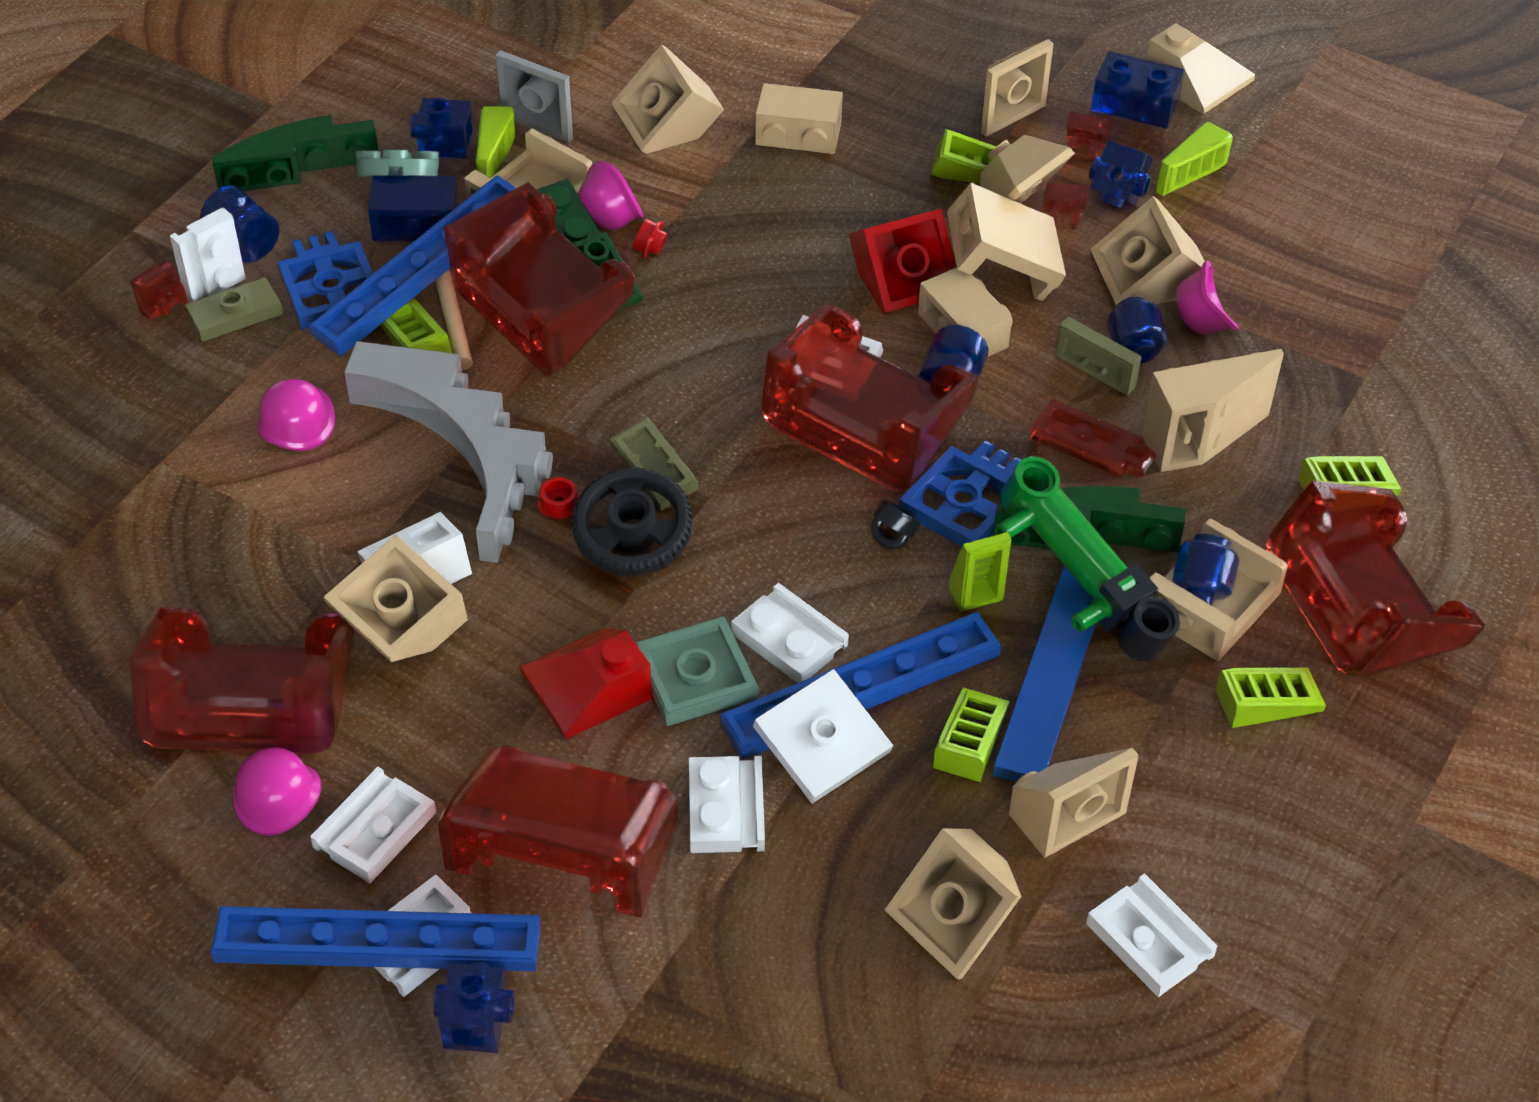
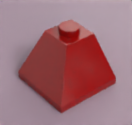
M942 208L848 233L858 274L882 313L918 304L920 283L957 268Z
M605 627L520 666L521 674L565 740L652 700L650 663L627 630Z

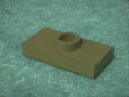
M267 277L185 304L187 316L202 342L283 314L282 304Z
M1069 316L1060 324L1055 356L1123 394L1128 395L1136 387L1141 362L1140 355Z
M649 417L644 418L610 439L612 449L627 468L635 469V467L647 468V471L650 469L658 471L661 475H666L674 480V483H677L683 489L686 496L699 489V482ZM644 489L661 512L671 506V503L662 495L652 490Z

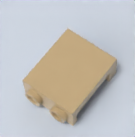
M533 128L525 133L526 150L494 176L489 178L474 170L464 178L466 199L496 175L526 194L528 205L500 228L527 244L533 242L546 231L538 217V205L530 201V191L569 179L578 194L592 165L591 160L583 154L571 150Z
M970 183L947 211L957 270L972 275L987 258L1029 275L1034 299L1044 301L1053 289H1057L1066 276L1054 218Z
M1208 519L1202 526L1200 539L1197 544L1165 577L1156 572L1150 577L1152 582L1158 587L1152 597L1167 600L1179 614L1180 625L1175 636L1219 662L1280 595L1288 565L1272 552L1264 550L1238 535L1231 528L1225 527L1213 519Z

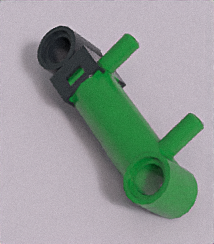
M1030 456L1022 459L1016 465L1000 495L1001 504L1011 516L996 525V534L1008 532L1012 538L1031 526L1092 598L1087 607L1072 616V626L1077 631L1083 632L1099 622L1107 632H1110L1121 624L1117 634L1118 643L1129 657L1138 661H1149L1156 658L1179 629V614L1174 606L1167 600L1152 597L1158 587L1137 563L1128 568L1061 490L1059 487V473L1054 465L1040 457Z

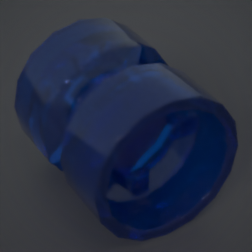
M225 186L213 192L206 199L201 209L200 219L222 207L233 216L243 262L258 261L274 248L280 233L279 223L240 188Z
M947 325L939 329L917 376V387L920 393L936 406L959 408L966 405L972 397L978 382V376L981 374L988 358L989 348L986 340L978 332L962 325Z

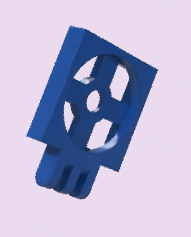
M333 231L324 233L325 245H320L317 235L309 236L310 248L305 250L300 239L291 241L295 257L279 261L278 267L301 330L309 328L312 322L344 298V291L348 286L360 284L373 274L360 241L339 246ZM333 265L346 266L352 269L343 271L342 269L334 267ZM316 269L313 279L299 282L302 277ZM328 279H335L339 282L335 287L330 288L322 285ZM320 294L326 296L329 304L309 308L303 305L301 299Z
M984 441L971 456L951 446L899 499V506L918 517L921 524L961 547L965 543L991 537L994 531L997 505L983 498L982 491L989 484L1000 497L1004 485L1021 459L1015 457L1005 467L1010 453L1003 449L998 450L990 459L995 445L988 441ZM958 475L969 476L966 480L953 481L947 478ZM928 488L945 497V502L937 511L923 503V496ZM964 492L969 494L972 499L967 503H960L955 500L954 496L957 493ZM972 512L984 519L976 529H966L954 522V520L961 513Z

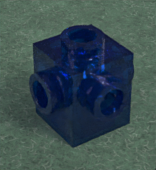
M423 98L418 114H412L410 123L411 137L417 138L418 151L439 152L440 158L467 159L474 135L471 101Z
M1108 140L1102 156H1097L1090 168L1089 179L1092 180L1090 188L1101 193L1099 201L1122 208L1124 201L1136 205L1138 198H1144L1150 187L1152 174L1148 172L1153 158L1144 152ZM1123 173L1122 178L1118 180L1120 174Z
M471 962L467 965H449L446 984H438L436 987L433 1008L434 1017H439L438 1022L443 1049L498 1053L503 1023L512 1022L515 1007V991L507 990L504 968L493 967L484 962Z

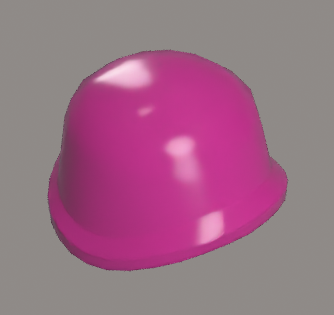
M594 162L589 168L587 177L578 192V196L594 224L606 230H619L635 219H642L644 214L620 171L608 162Z
M1209 260L1203 262L1199 270L1177 286L1175 298L1181 319L1193 332L1199 335H1208L1226 329L1235 331L1240 329L1238 324L1225 313L1214 285L1211 262Z
M296 378L284 379L270 386L261 398L260 415L257 421L259 435L263 440L287 450L307 451L325 443L334 431L336 420L334 406L329 396L322 389L308 381Z
M271 747L259 750L247 757L239 767L233 791V802L237 817L247 829L256 834L273 836L284 833L300 823L318 802L322 788L320 777L314 769L304 765L296 754L284 748Z

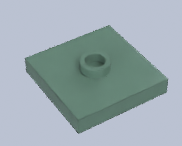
M725 616L635 642L650 663L652 695L666 727L759 699V687Z

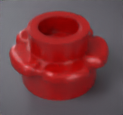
M646 218L641 225L632 248L643 253L642 258L646 259L649 253L657 256L662 250L668 237V233L663 231V221L660 220V222L656 223Z
M562 477L552 478L544 482L538 494L537 508L539 512L544 516H550L557 520L571 517L575 503L580 495L577 493L576 485L571 480Z

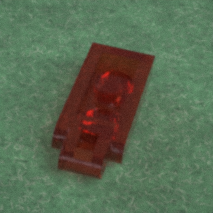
M1051 399L1031 427L1030 439L1115 476H1122L1124 473L1141 478L1156 459V453L1151 448L1144 446L1140 436L1055 399Z

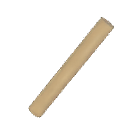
M447 270L435 282L453 354H460L462 370H467L472 367L473 361L450 271Z

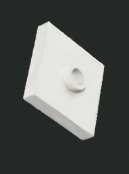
M834 669L756 718L753 724L754 729L812 804L889 754L894 746Z

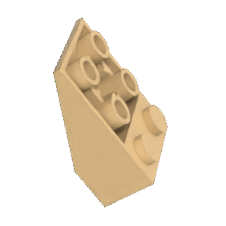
M1282 349L1256 352L1244 356L1212 360L1206 363L1153 372L1142 436L1160 473L1203 465L1269 416L1284 355Z

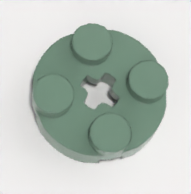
M383 150V158H380V151H356L357 176L372 178L438 177L439 152L415 151L414 159H412L411 153H408V150Z

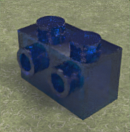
M1108 51L1095 78L1091 110L1167 129L1180 100L1185 69Z
M372 176L368 204L372 241H415L460 205L456 176Z

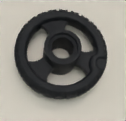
M631 467L620 468V471L613 470L612 472L605 473V476L601 475L599 478L594 479L592 484L589 483L582 491V494L579 495L572 513L573 536L581 554L597 568H602L603 571L613 575L617 573L618 576L629 577V575H633V577L643 576L645 573L651 574L659 571L661 567L665 568L667 565H670L673 559L676 560L683 552V549L686 548L693 526L690 502L683 489L668 476L661 475L660 472L652 469L647 471V468L635 467V469H631ZM644 489L652 490L666 498L674 508L676 518L672 520L655 518L654 503L642 491ZM608 494H615L607 508L609 524L599 529L588 528L589 516L595 505ZM631 519L640 520L637 523H625L626 521ZM654 541L660 545L656 550L638 556H623L611 553L615 546L626 553H639L647 550Z

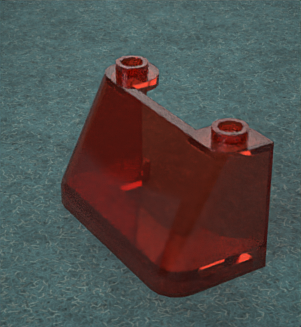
M527 182L444 227L452 280L461 297L542 374L550 377L562 370L632 297L635 277L627 264L624 262L620 263L615 259L610 258L601 264L600 268L556 230L555 216H557V209L551 197L545 193L541 194L533 185Z
M827 302L768 351L761 403L762 413L770 426L777 431L888 489L904 491L920 477L972 401L976 391L978 376L951 364L941 367L934 374L932 382L929 383L861 349L862 330L859 322L847 311Z
M1311 480L1271 531L1267 541V551L1272 552L1279 559L1287 563L1288 567L1283 583L1335 666L1342 674L1359 677L1370 676L1464 648L1480 634L1486 626L1469 603L1459 600L1448 601L1435 611L1394 551L1393 547L1405 532L1407 518L1403 505L1392 489Z
M160 607L130 656L135 726L138 735L152 747L162 749L257 752L272 747L284 748L292 753L313 754L322 752L329 748L337 734L355 636L354 628L338 613H325L313 618L307 626L305 647L211 644L208 622L200 613L187 608Z
M509 745L490 748L447 802L439 819L438 831L444 866L446 870L470 875L477 859L481 858L482 865L492 867L496 856L500 855L589 877L591 892L601 894L603 887L607 888L618 897L617 912L642 918L678 819V803L668 786L656 780L643 781L522 752L520 749Z

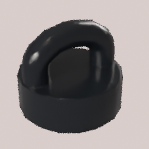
M885 499L881 500L873 514L875 517L871 524V532L873 538L881 546L890 550L900 549L905 546L909 538L914 537L921 522L911 512ZM886 524L898 531V536L896 538L888 537L883 532L882 526Z

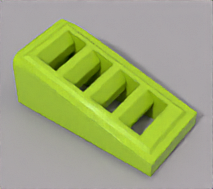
M483 106V109H481L476 167L477 171L489 178L499 172L516 136L515 115L512 107Z
M1208 121L1200 126L1161 161L1156 193L1164 196L1223 167L1228 162L1233 140L1232 134Z
M945 129L934 152L930 175L948 180L980 184V173L992 161L988 154L996 146Z
M411 299L381 324V327L394 346L453 353L446 332L416 299Z
M1318 456L1305 458L1302 461L1298 481L1315 512L1398 496L1402 490L1383 456ZM1376 472L1381 481H1375L1371 473ZM1362 475L1365 481H1359L1357 476Z
M1008 532L962 545L948 585V590L960 612L996 603L1004 599L1011 537Z
M1308 667L1231 668L1220 670L1215 691L1231 728L1313 714L1325 710L1326 705ZM1301 684L1306 697H1298L1293 685ZM1283 687L1287 697H1281L1277 688ZM1267 690L1269 697H1263L1261 691ZM1249 693H1250L1251 696H1252V697H1245L1244 694H1249Z
M962 688L935 748L933 768L981 783L1007 714L1010 701ZM968 705L992 711L994 713L989 714L983 711L969 708ZM964 716L989 724L988 726H985L975 722L964 720L963 718ZM959 729L983 735V738L959 732ZM954 741L977 747L978 749L974 750L964 746H960L954 744Z

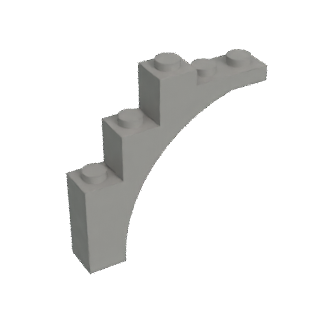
M356 341L344 372L349 402L351 404L380 408L417 421L438 433L459 451L476 473L486 496L476 528L479 560L498 563L503 545H510L514 532V519L512 516L514 510H521L524 495L537 496L542 478L549 479L553 455L552 452L546 451L544 432L509 428L510 414L503 411L502 393L468 389V374L462 373L460 354Z

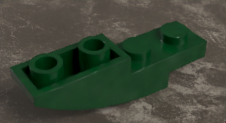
M327 115L288 123L246 138L212 157L219 194L298 184L301 183L299 172L356 165V151H379L374 120L333 125L332 116Z
M569 179L530 191V201L538 205V217L548 232L547 243L577 289L599 312L606 315L643 301L640 289L606 231L603 233L599 232Z
M1118 486L1061 488L1107 544L1179 553L1185 525L1186 508L1139 502L1140 488ZM1001 503L997 504L993 536L997 535L995 531L996 525L1011 516L1006 512ZM1031 526L1011 538V545L1050 549Z

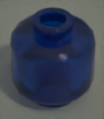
M1141 297L1124 299L1116 305L1108 316L1107 327L1110 339L1140 355V364L1154 359L1168 342L1162 311L1152 301Z
M1195 534L1193 540L1185 541L1178 550L1172 582L1213 606L1214 601L1224 600L1232 595L1240 558L1236 551L1231 549V542L1227 539L1210 534Z

